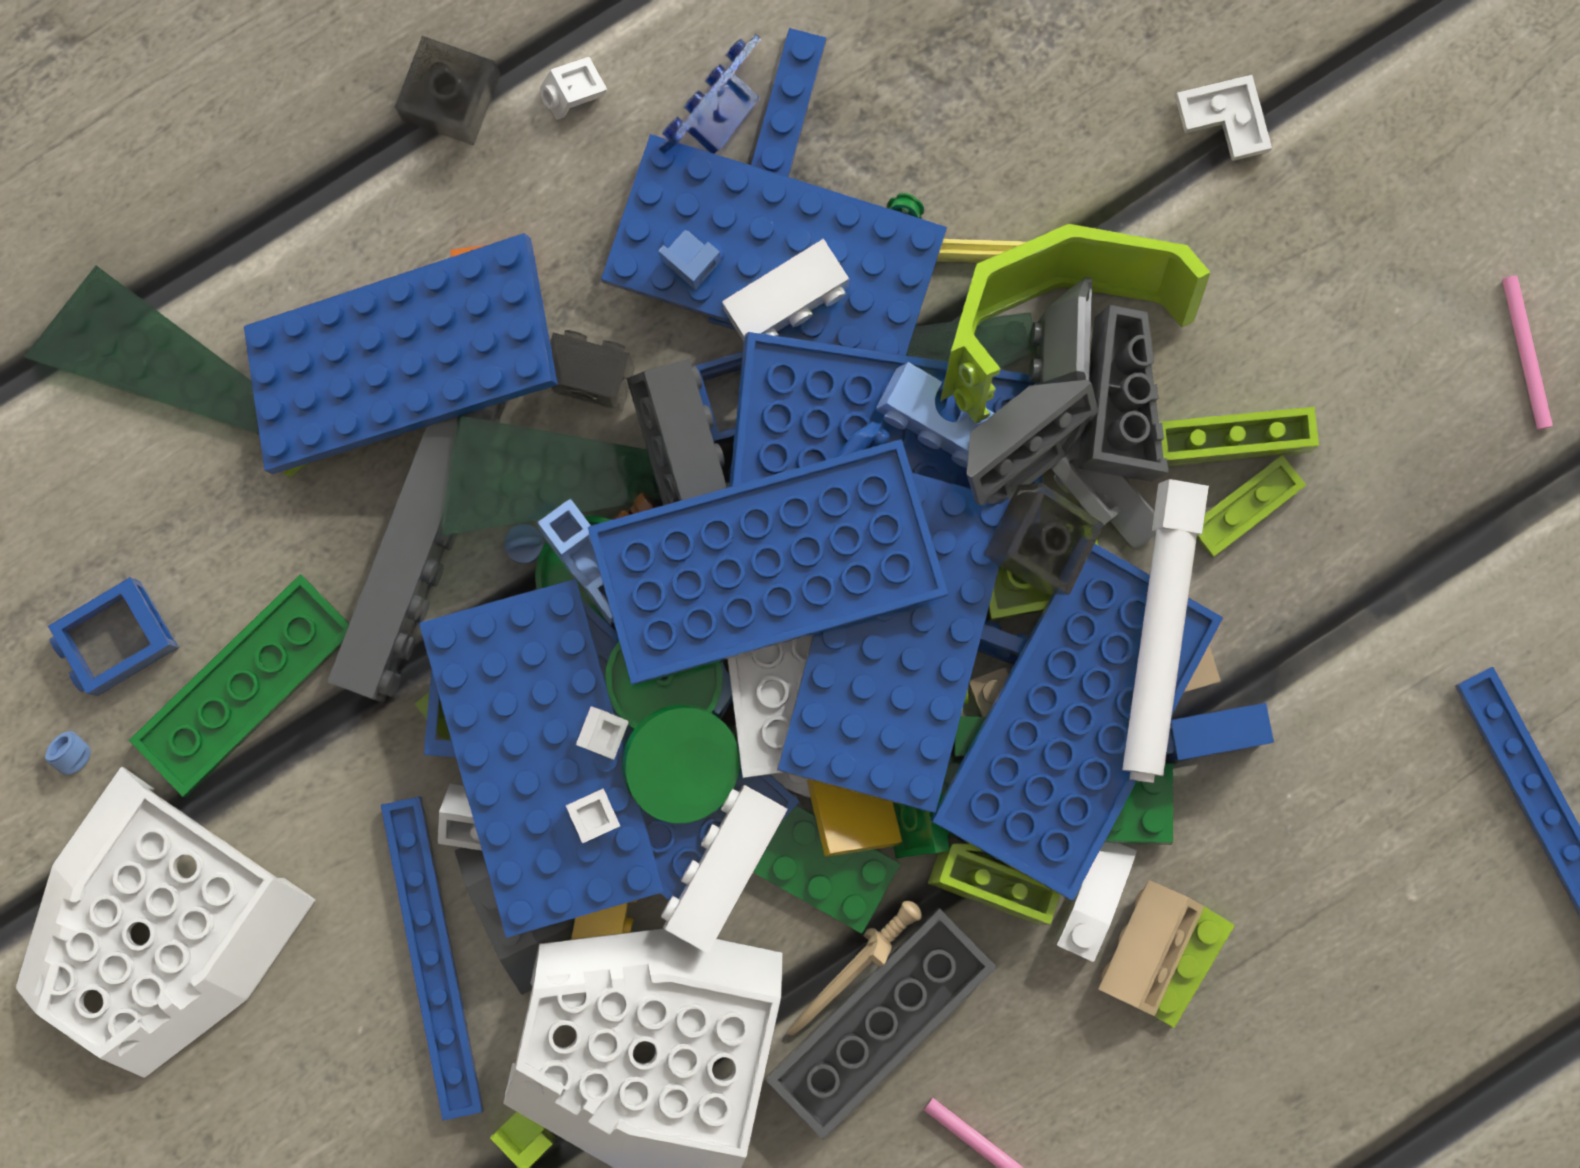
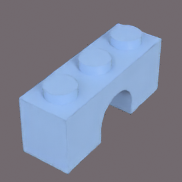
M909 362L898 367L875 410L885 415L884 420L888 424L898 429L908 428L919 435L918 440L933 449L942 448L952 454L951 459L955 463L967 468L970 432L987 419L975 424L968 413L963 411L956 422L943 419L935 407V396L942 382ZM987 409L990 412L989 417H991L994 412Z
M569 499L538 522L539 532L574 579L577 580V583L608 624L612 626L614 625V620L587 528L591 525L573 501Z

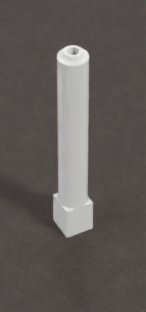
M1172 479L1158 484L1152 531L1156 532L1122 769L1130 772V780L1154 783L1155 775L1163 776L1196 538L1197 535L1202 534L1209 487L1206 485Z

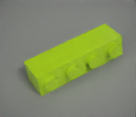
M1315 406L1159 421V423H1162L1164 439L1161 440L1163 457L1167 458L1168 467L1310 453L1319 446Z

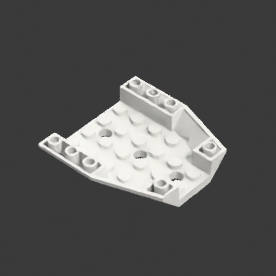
M121 767L52 865L16 989L35 1014L102 1060L145 1078L249 999L316 899L287 879L276 878L154 794L153 791L155 789L124 767ZM184 855L192 856L197 863V870L190 878L182 877L177 871V863ZM138 922L146 924L150 929V938L142 946L135 944L130 935L132 927ZM90 990L98 991L103 997V1006L97 1013L89 1012L84 1006V997Z
M664 928L540 943L530 982L533 988L516 1063H512L503 1104L613 1168H742L747 1156L781 999L783 953L716 939L710 951L706 953ZM569 1025L575 1029V1041L568 1047H558L553 1042V1033L559 1026ZM642 1041H649L655 1047L653 1059L644 1064L636 1062L633 1058L634 1047ZM722 1057L730 1058L734 1064L733 1073L726 1079L715 1078L712 1073L714 1062Z

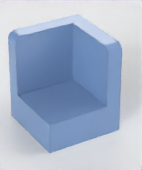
M687 230L683 231L669 248L663 245L658 251L660 260L695 290L721 262L720 251L709 242L704 245Z

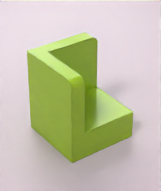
M518 1112L490 1137L518 1168H529L557 1140L546 1128Z

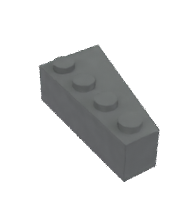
M1109 305L1094 317L1089 382L1092 383L1098 413L1093 420L1089 421V425L1081 434L1077 468L1149 482L1168 473L1167 458L1163 457L1161 442L1164 439L1162 423H1159L1156 403L1159 399L1157 384H1154L1151 365L1154 363L1148 312Z

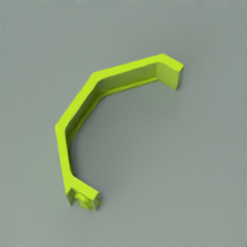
M1066 224L976 264L951 349L940 401L954 395L957 406L963 412H967L975 424L989 418L990 412L986 408V403L994 398L993 393L996 388L991 382L992 377L1000 373V367L974 334L977 326L991 317L1056 288H1072L1084 277L1093 278L1092 292L1159 303L1182 328L1194 322L1211 272L1188 245L1073 224Z

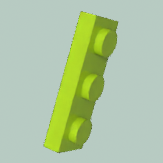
M1281 455L1205 513L1202 534L1197 535L1196 539L1209 556L1213 558L1307 485L1286 458Z
M1204 906L1155 1014L1156 1018L1175 1028L1235 927L1233 923Z

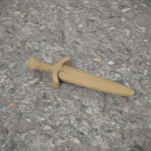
M904 901L897 916L895 915L893 920H890L889 924H886L881 932L874 928L867 929L863 935L869 940L867 945L789 1027L787 1034L792 1037L806 1026L872 961L879 967L885 965L889 952H891V941L907 925L921 919V910L918 905L912 901Z

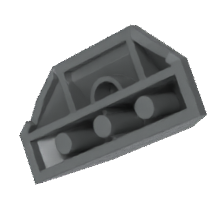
M1084 277L1048 306L1038 322H1033L1030 331V345L1035 346V359L1032 358L1030 362L1029 382H1034V385L1078 380L1089 381L1093 278ZM1087 421L1084 430H1085V429L1087 428V426L1089 425V421Z
M1078 380L1029 386L970 432L967 477L977 504L982 506L987 503L997 504L1004 503L1007 499L1011 500L1067 455L1083 433L1087 421L1093 420L1098 413L1091 382Z
M462 847L455 850L465 887L500 962L521 995L531 991L533 986L530 982L539 944L571 940L575 923L574 919L506 938L482 850Z

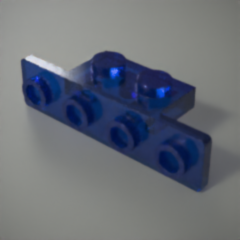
M756 33L746 42L740 38L725 54L729 59L728 63L724 67L718 64L704 80L709 85L703 93L697 90L683 106L688 111L682 120L678 116L675 117L665 128L662 134L666 137V140L658 148L663 154L674 147L686 132L694 137L710 153H717L759 101L760 97L734 74L761 40Z

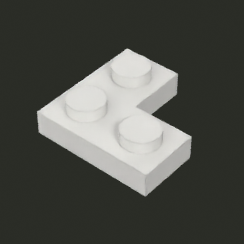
M1252 75L1176 94L1175 99L1184 133L1222 125L1232 161L1268 153L1272 149Z

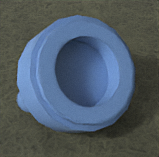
M520 524L513 527L504 539V548L507 555L513 561L520 564L535 562L539 558L544 546V539L541 533L535 527L528 524Z
M68 731L58 735L50 743L46 750L45 759L48 764L60 773L70 775L77 773L86 765L90 759L91 749L76 733Z

